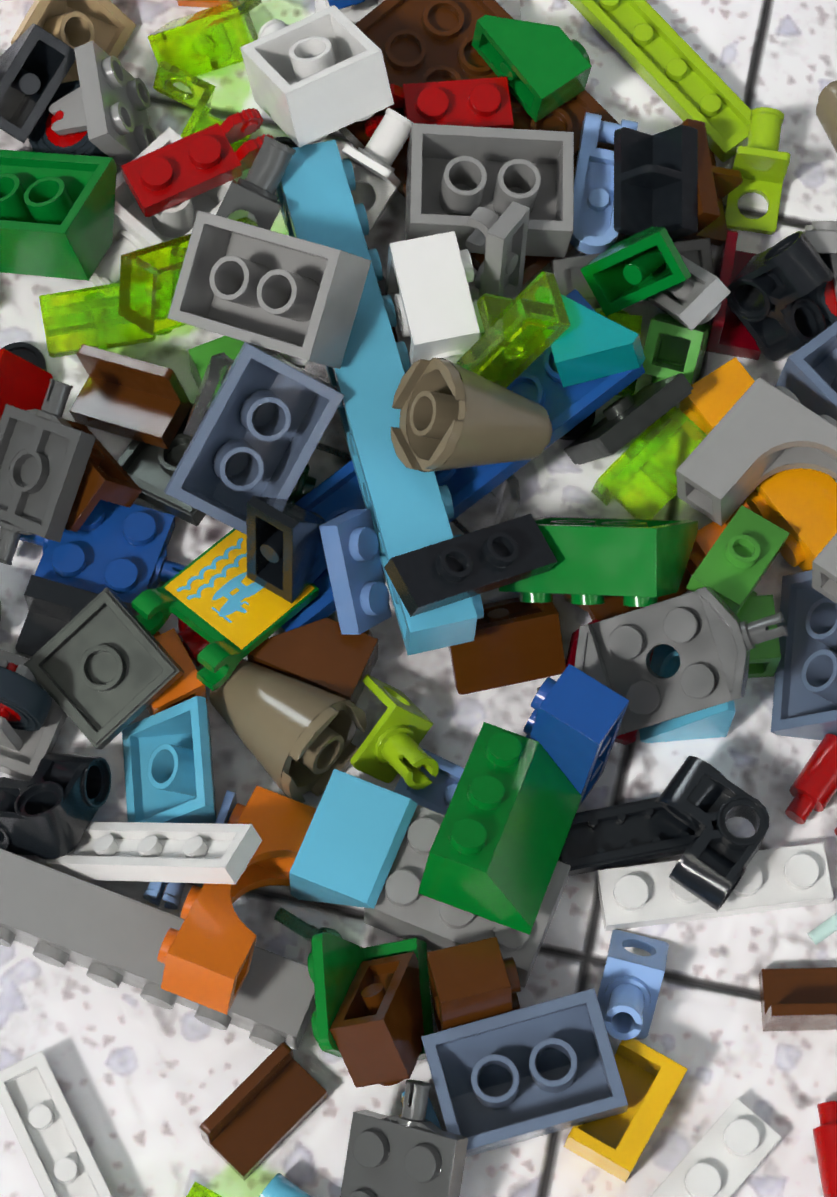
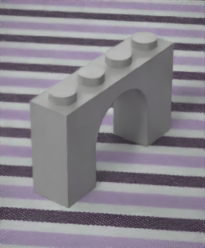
M759 377L676 470L678 498L722 527L761 482L778 472L799 468L812 469L828 474L837 480V421L828 415H817L803 406L796 395L783 386L774 387ZM837 533L812 561V588L836 604Z

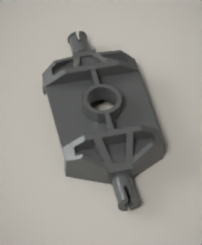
M703 587L637 610L580 626L574 667L630 700L617 736L744 697L748 680L750 649L756 648L755 644L781 636H788V629L786 625L771 630L768 629L769 626L785 622L781 611L749 623L747 620L741 622L718 594L710 587ZM661 644L673 647L680 657L678 671L668 678L658 676L650 666L651 653Z

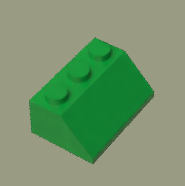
M0 150L1 273L90 280L113 243L117 165L113 157Z
M579 517L534 518L558 562L550 571L499 587V592H519V601L525 603L553 602V594H571V604L577 605L605 604V596H623V606L646 607L658 603V597L677 593L698 533V521Z
M486 722L483 723L429 852L418 894L530 935L582 798L538 741Z

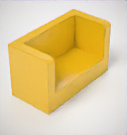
M634 1038L621 1040L614 1056L628 1102L627 1112L573 1126L564 1144L565 1148L624 1182L629 1178L688 1070Z

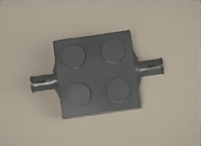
M51 378L40 410H23L6 404L0 420V562L7 565H12L21 534H36L49 540L61 541L96 436L73 428L66 419L62 418L73 386Z
M406 1080L401 1115L387 1116L369 1110L353 1112L340 1197L460 1196L469 1138L443 1131L434 1123L425 1119L431 1088L430 1083H423L420 1080Z

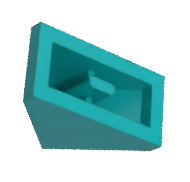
M544 286L539 297L555 365L563 388L641 367L645 361V355L638 333Z

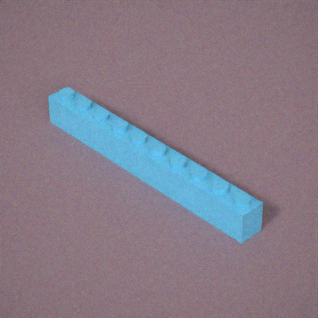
M335 139L304 145L300 148L294 147L293 149L296 152L292 155L276 190V195L279 197L278 201L282 203L280 210L287 234L371 260L341 368L337 369L326 365L325 367L330 385L345 395L337 410L365 508L370 509L374 531L378 537V551L407 655L474 641L477 619L484 618L480 594L410 617L384 568L392 557L461 536V534L453 536L448 520L454 517L453 503L448 486H438L434 471L422 472L406 468L397 457L391 440V427L399 428L401 409L392 408L394 395L402 376L410 368V359L405 342H395L391 327H396L397 325L393 300L390 294L381 295L378 281L383 280V272L378 251L376 248L368 250L364 236L369 235V223L363 203L354 204L351 191L356 190L352 163L349 158L341 160Z

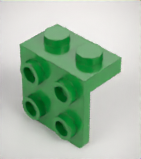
M328 932L317 933L312 936V951L308 956V971L314 983L316 1009L312 1013L311 1026L313 1035L322 1051L342 1058L329 1029L361 962L409 952L415 953L419 965L424 1036L433 1033L427 944L425 941L412 938L363 948ZM424 1046L418 1060L427 1059Z

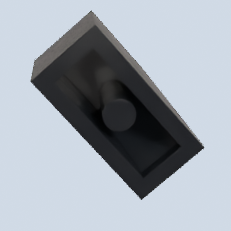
M34 23L0 56V129L22 143H25L76 60L73 48Z
M253 496L246 503L247 578L293 603L327 568L319 529L320 525L326 523L325 519L316 512L307 511L286 499Z

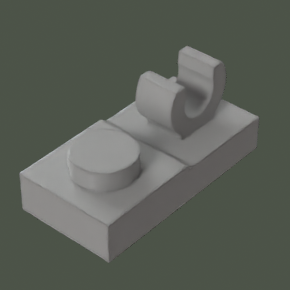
M512 201L500 217L488 208L477 207L467 219V225L476 229L466 240L465 246L475 253L485 254V259L480 265L475 278V287L479 289V299L483 304L485 316L496 321L522 290L530 207Z
M680 255L692 276L647 299L654 306L692 331L697 325L708 322L718 313L721 308V302L731 291L717 276Z

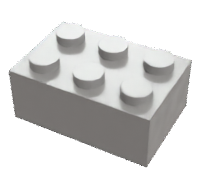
M412 123L407 148L405 240L455 231L459 250L468 249L465 246V242L476 228L467 225V219L477 207L488 208L500 217L512 201L530 207L525 256L565 258L573 234L574 132Z
M198 210L167 318L303 360L340 369L371 260L342 250Z
M417 805L375 908H364V923L405 940L412 938L423 940L427 944V949L432 951L497 937L503 959L513 957L520 986L525 988L566 887L571 866L560 861L557 862L530 935L418 894L429 852L445 815Z

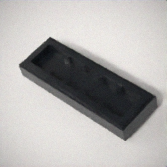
M530 513L392 557L384 568L410 617L550 571L558 561Z
M656 797L576 813L558 861L570 865L569 876L680 855L686 851L697 836L694 830L671 815L660 803L656 804L655 801L658 798Z

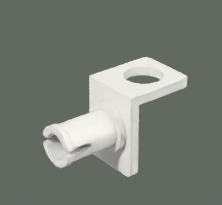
M390 108L386 109V114L364 149L359 147L356 150L346 144L342 150L352 160L355 182L370 184L375 191L376 199L374 205L366 211L369 232L373 230L401 184V181L393 173L395 169L391 165L408 139L413 123Z

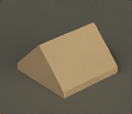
M35 0L13 36L11 45L34 23L73 49L93 40L109 56L118 58L136 24L110 0ZM76 60L62 83L79 80Z

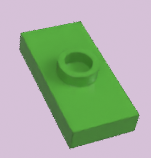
M741 505L691 576L686 588L693 592L703 587H710L737 615L785 545L790 533Z

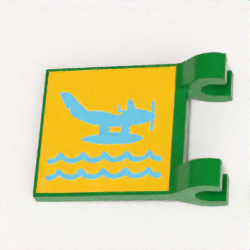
M232 529L163 586L147 589L140 593L132 601V608L139 613L136 617L152 636L162 628L171 613H173L207 640L210 644L197 655V661L205 667L197 672L196 678L209 689L215 691L228 680L245 656L319 595V588L312 583L293 603H290L247 578V535Z

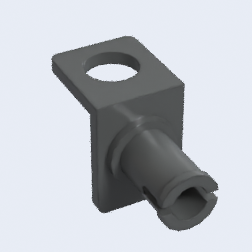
M265 135L264 142L246 179L232 180L216 215L227 218L236 210L249 211L257 220L258 227L270 230L282 206L275 192L296 150Z

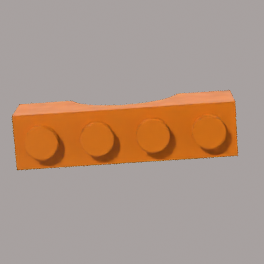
M258 785L246 806L240 803L236 804L227 824H252L261 837L262 842L236 884L204 883L202 888L196 885L191 887L181 911L180 917L184 919V922L179 931L173 928L168 930L158 953L157 961L165 964L161 989L223 1014H228L250 970L257 937L239 919L232 904L243 894L260 887L290 886L289 872L317 808Z

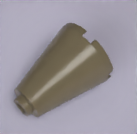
M444 358L420 359L414 362L402 376L394 395L392 408L401 409L399 428L391 427V440L397 457L406 468L422 472H433L531 460L537 458L543 452L552 437V424L546 409L542 405Z
M246 659L240 661L231 676L221 687L215 691H210L209 700L216 711L283 793L301 803L306 802L302 795L309 791L317 797L324 793L334 769L342 772L346 771L351 764V758L358 750V747L351 743L356 729L358 728L365 733L367 726L365 711L354 702Z

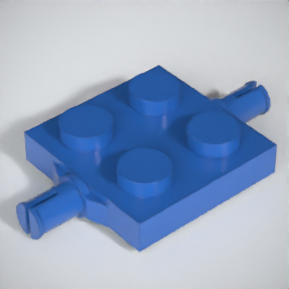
M100 500L77 532L64 529L60 542L49 540L36 534H21L20 537L21 541L42 546L43 555L34 576L100 594L107 587L112 589L122 601L131 604L140 593L147 589L157 588L161 581L168 582L187 566L167 560V547L175 528V516L137 504H132L129 508Z

